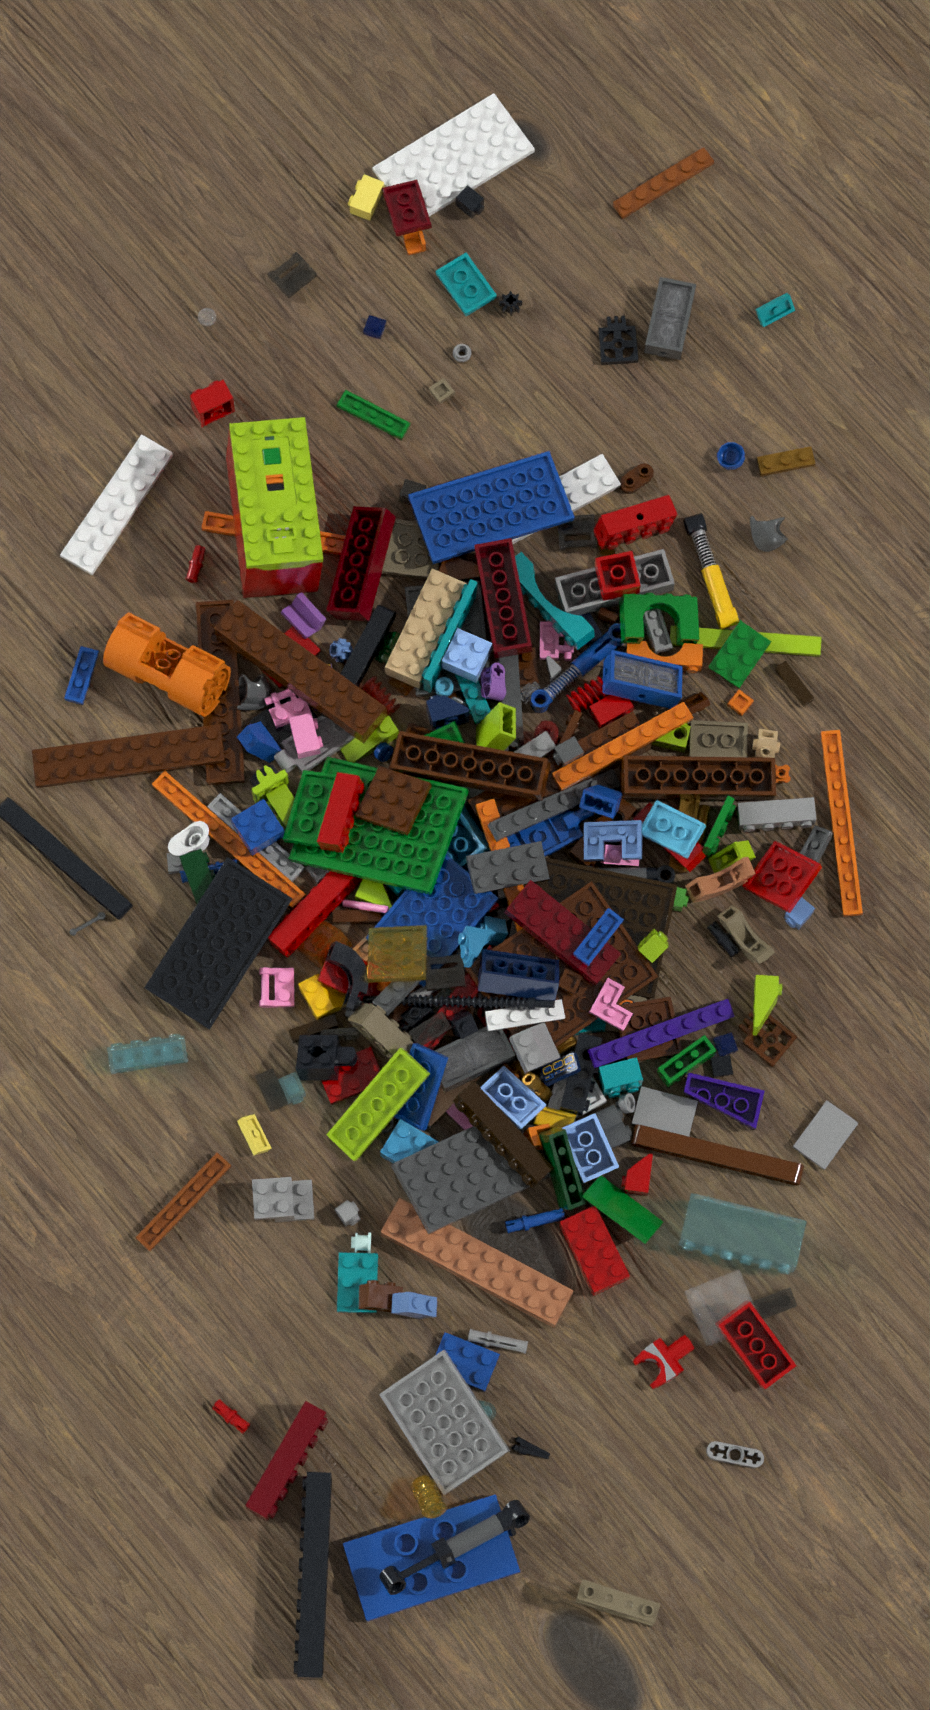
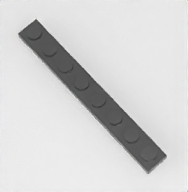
M611 769L549 796L542 801L494 820L488 824V827L496 842L579 806L583 790L586 788L601 785L616 790L621 787V783L614 770Z

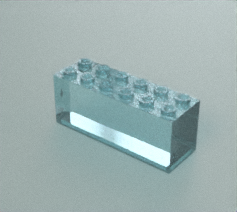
M691 1193L678 1245L687 1251L696 1249L700 1250L701 1254L712 1256L717 1254L721 1255L720 1258L731 1261L734 1258L740 1260L739 1263L751 1265V1263L758 1264L759 1268L770 1270V1268L778 1269L779 1273L789 1274L790 1272L793 1273L797 1267L807 1221Z

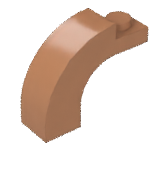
M743 857L726 869L708 876L697 877L685 886L692 902H700L722 895L748 882L747 879L755 875V871L749 858Z

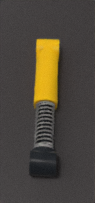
M702 513L683 518L684 527L687 535L693 538L692 540L703 568L701 572L715 610L717 624L720 629L735 626L739 623L735 607L732 605L720 567L714 563L715 560H713L714 557H712L713 554H711L712 551H710L711 548H709L710 545H708L709 542H707L708 539L705 536L707 526Z

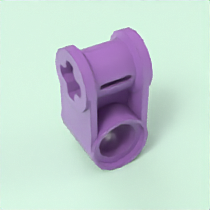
M497 662L492 664L490 668H484L480 674L481 695L486 699L502 701L506 695L505 669L502 664Z

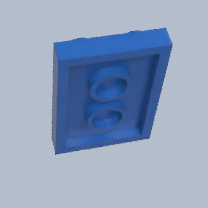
M445 1332L436 1355L446 1350L466 1383L485 1392L500 1354Z

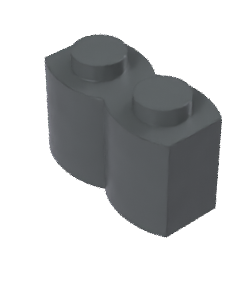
M611 1105L596 1112L612 1150L630 1142L632 1133L628 1125L624 1126L622 1122L624 1116L619 1107L616 1108L615 1105Z

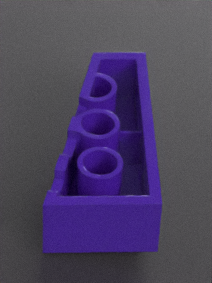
M687 1074L684 1094L753 1130L756 1129L764 1090L697 1074Z

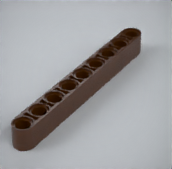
M638 1124L634 1126L630 1143L635 1147L795 1186L800 1185L804 1165Z

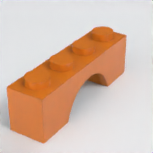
M641 641L640 644L627 643L626 653L680 665L683 666L682 671L687 673H697L702 669L703 644L684 643L679 652L667 657L653 653L646 641Z

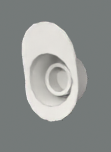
M202 821L190 824L171 838L168 844L169 852L175 856H182L199 849L204 851L210 840L208 825Z

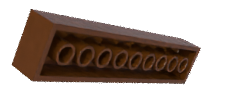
M239 600L234 603L214 627L217 638L363 744L386 718L387 710L384 705Z
M632 711L577 742L584 751V755L641 724ZM652 742L627 756H640L651 750ZM553 754L547 757L551 766L543 799L561 792L552 777V773L561 769L562 766L555 762ZM620 760L612 763L611 765L601 769L600 771L590 775L589 777L579 781L578 783L572 786H575L581 782L591 779L611 769L614 770L620 766ZM484 791L467 800V808L484 834L475 807L476 804L494 799L501 818L536 803L538 800Z

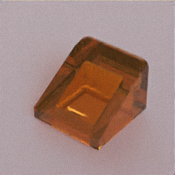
M393 677L388 681L392 687L404 696H407L414 688V686Z

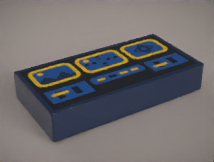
M575 1052L540 1067L546 1086L555 1084L581 1071Z

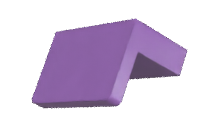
M302 592L296 595L291 605L281 611V614L304 639L321 630L326 621V618Z

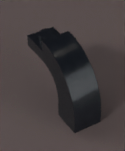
M335 941L331 943L325 961L340 967L346 973L348 990L342 1009L350 1011L354 1007L356 1008L359 1003L360 997L358 994H367L369 984L368 972L362 958L356 951L345 944Z

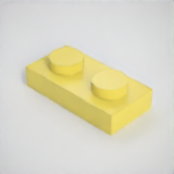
M255 1114L242 1117L237 1121L253 1155L265 1153L272 1149Z

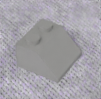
M545 1022L523 1030L509 1038L525 1074L561 1058Z

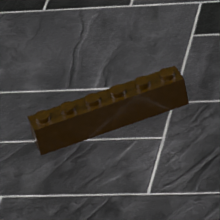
M475 1081L453 1100L457 1110L466 1115L470 1124L476 1127L481 1132L483 1138L495 1147L496 1152L508 1161L509 1166L520 1174L525 1184L533 1188L554 1168Z

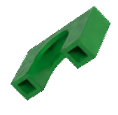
M645 593L643 595L623 594L619 600L621 643H641L644 638L643 616L646 611L652 609L663 610L673 618L676 627V645L683 646L684 643L697 644L699 641L697 597H691L689 594L673 596L672 594L655 595L654 593Z

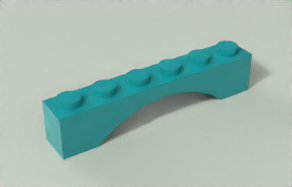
M522 552L516 555L515 559L522 595L525 594L529 598V603L541 611L540 614L546 621L550 620L553 623L554 630L558 634L562 633L564 635V639L570 647L574 646L579 650L595 637L594 628L582 616L564 612L547 601L535 582L533 563Z

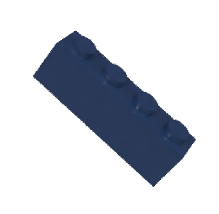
M482 949L478 991L503 994L505 996L525 997L526 999L534 997L537 1000H556L559 987V960Z

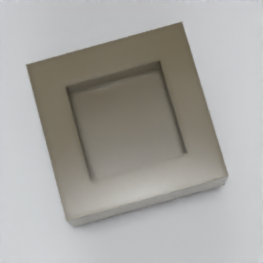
M444 378L429 388V392L439 404H442L455 394V391Z

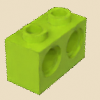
M686 723L653 741L652 745L685 753L691 726H688ZM680 732L684 737L677 739L674 734Z

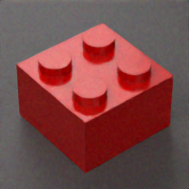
M224 379L214 381L208 387L197 389L190 395L192 410L201 427L235 412L234 399Z
M633 551L595 558L594 566L603 601L622 597L623 594L640 593L641 585Z

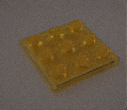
M427 925L369 928L368 983L426 980Z

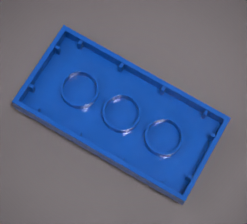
M496 1494L343 1543L366 1621L369 1622L520 1573L508 1531H505L455 1558L456 1563L445 1569L437 1561L405 1578L406 1587L399 1594L390 1595L379 1578L380 1573L385 1568L395 1566L401 1572L433 1555L431 1543L443 1537L446 1541L500 1512L501 1509Z

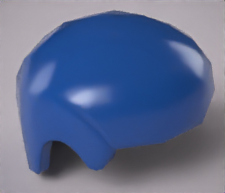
M727 442L717 452V460L727 470L738 469L745 460L744 449L735 442Z

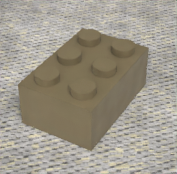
M361 1003L348 1018V1021L386 1058L391 1059L399 1048H403L408 1053L410 1052L413 1044L411 1040L413 1038L407 1032H402L395 1020L392 1018L388 1019L385 1016V1010L380 1006H374L372 1003Z

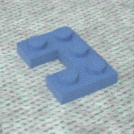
M642 821L584 822V861H604V842H622L623 860L642 859Z

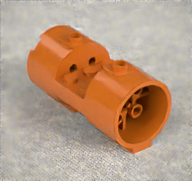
M129 612L118 621L107 642L103 656L104 666L137 683L143 684L148 682L168 692V698L171 701L203 717L209 715L220 702L217 699L221 696L223 690L226 691L231 675V669L225 664V661L194 645L188 649L166 638V634L160 631L159 627Z

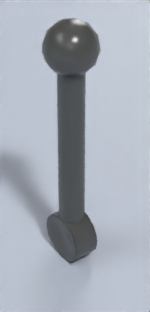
M99 912L98 916L76 929H70V935L75 936L78 931L92 923L104 920L105 913Z

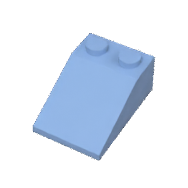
M505 1066L480 1087L520 1130L546 1107V1104Z

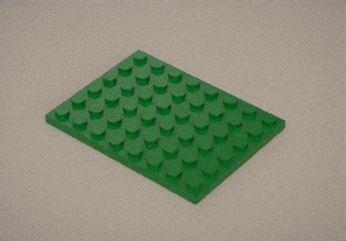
M327 757L321 773L337 775V772L359 775L364 783L363 794H360L358 800L360 806L378 768ZM415 777L430 782L432 786L408 836L357 819L355 816L357 812H355L353 817L354 825L349 831V842L345 846L343 853L322 850L319 847L294 844L288 859L290 862L431 895L469 791L467 788Z

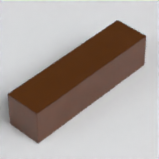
M333 910V925L377 924L381 920L380 912Z

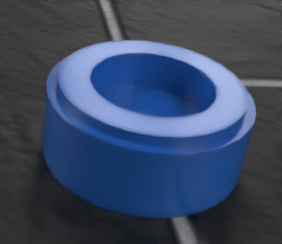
M386 742L380 743L374 751V757L380 762L389 760L393 754V747Z

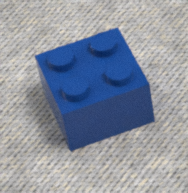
M264 799L231 818L232 826L252 856L284 836L283 827Z

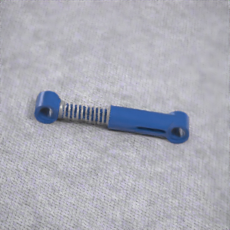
M620 624L611 625L609 630L570 663V668L568 667V670H565V672L552 681L553 683H550L544 689L534 691L530 702L532 710L537 713L545 712L556 695H559L561 690L564 691V688H567L566 686L569 687V684H572L571 682H574L576 677L579 678V676L583 677L607 657L611 650L622 646L624 643H621V637L615 638L612 635L615 632L621 634ZM542 698L545 700V703L537 704L535 700Z

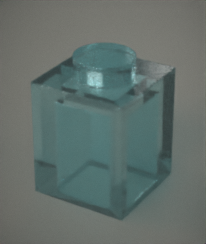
M296 1072L278 1079L288 1104H297L304 1100L303 1097H306V1093Z

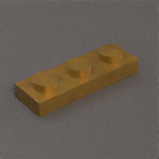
M811 446L759 456L756 459L760 477L812 467L816 464Z

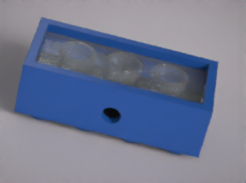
M611 650L603 661L602 693L671 709L682 698L683 666Z

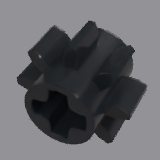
M511 291L507 295L502 294L503 301H499V306L503 307L502 313L507 312L512 316L514 312H520L518 306H522V300H518L519 294H512Z

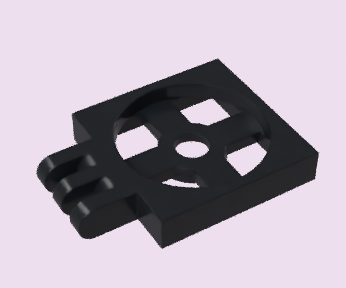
M625 315L621 316V323H618V316H614V323H611V317L607 316V327L598 328L601 365L638 363L636 327L626 326ZM621 332L629 335L632 340H624L621 337ZM614 333L612 341L603 342L607 335ZM620 342L622 347L616 348L615 343ZM625 348H633V353L629 357L623 358V350ZM613 349L616 358L607 357L604 350Z

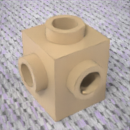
M759 729L758 738L753 740L752 750H756L755 757L774 758L775 753L779 754L780 742H777L778 731Z

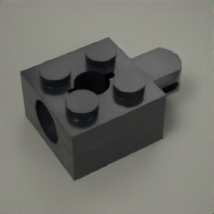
M338 1035L299 1036L296 1071L300 1081L338 1080L340 1066H354L357 1063L358 1058L353 1047H342Z

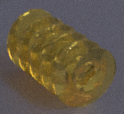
M427 1475L417 1477L411 1484V1491L422 1515L430 1519L443 1515L447 1507L436 1486V1482Z

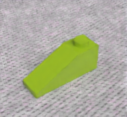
M388 715L364 744L354 738L341 748L340 751L347 761L356 763L373 753L380 743L386 742L389 744L397 739L399 730Z
M755 976L754 1036H757L776 1005L778 995H782V984H779V976Z

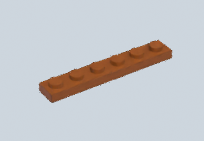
M703 147L613 202V206L621 218L624 219L714 164V160Z
M216 1153L135 1238L151 1252L232 1166L220 1154Z

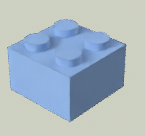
M457 628L442 659V669L477 683L492 651V643Z

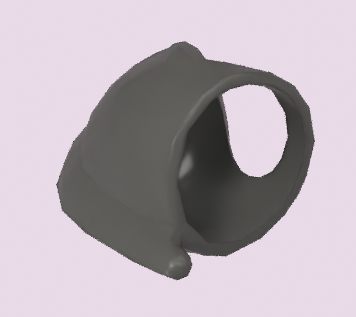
M754 516L750 517L752 538L759 550L764 552L773 551L788 540L780 531V524L785 520V517L768 521H757Z
M244 674L239 676L241 704L237 705L238 710H257L268 706L264 698L271 696L272 689L264 674L259 675L254 681H250Z

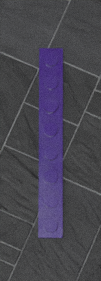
M725 999L589 1049L588 1053L595 1069L735 1016L729 1000Z

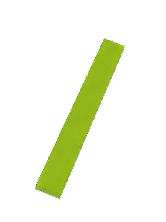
M671 626L670 640L672 646H681L676 645V627ZM699 628V641L697 644H703V648L721 649L733 630ZM758 632L772 641L764 653L816 657L821 655L822 637Z

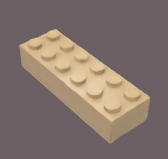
M431 569L385 666L386 675L420 689L423 670L426 666L429 667L431 662L429 660L433 650L437 651L438 639L441 633L445 634L447 629L445 627L449 617H453L455 612L453 611L454 605L457 600H461V591L467 583Z

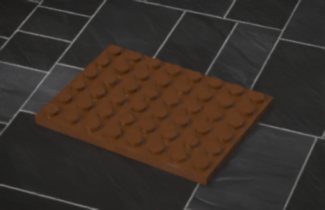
M592 881L560 902L562 906L591 929L605 911L610 908ZM622 924L607 941L621 955L595 986L582 977L574 995L558 987L556 1000L562 999L565 1019L545 1022L556 1047L598 1019L589 1011L607 978L625 987L616 1003L618 1005L658 977ZM523 928L492 949L494 951L559 960V979L565 968L577 973ZM481 957L474 961L472 967H465V970L477 987ZM481 991L483 996H487L488 999H490L491 996L493 997V999H495V997H498L499 999H501V997H504V999H506L507 997H509L510 999H512V997H514L515 999L518 998L516 996H505L503 994L485 993ZM493 1006L492 1009H493V1010H498V1009H501V1007L499 1006V1007L496 1009L495 1006ZM538 1024L507 1028L512 1036Z

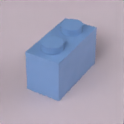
M412 1292L392 1294V1314L418 1319L436 1317L437 1297Z

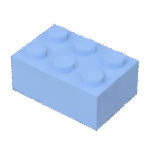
M596 1113L562 1127V1129H566L581 1184L619 1168Z

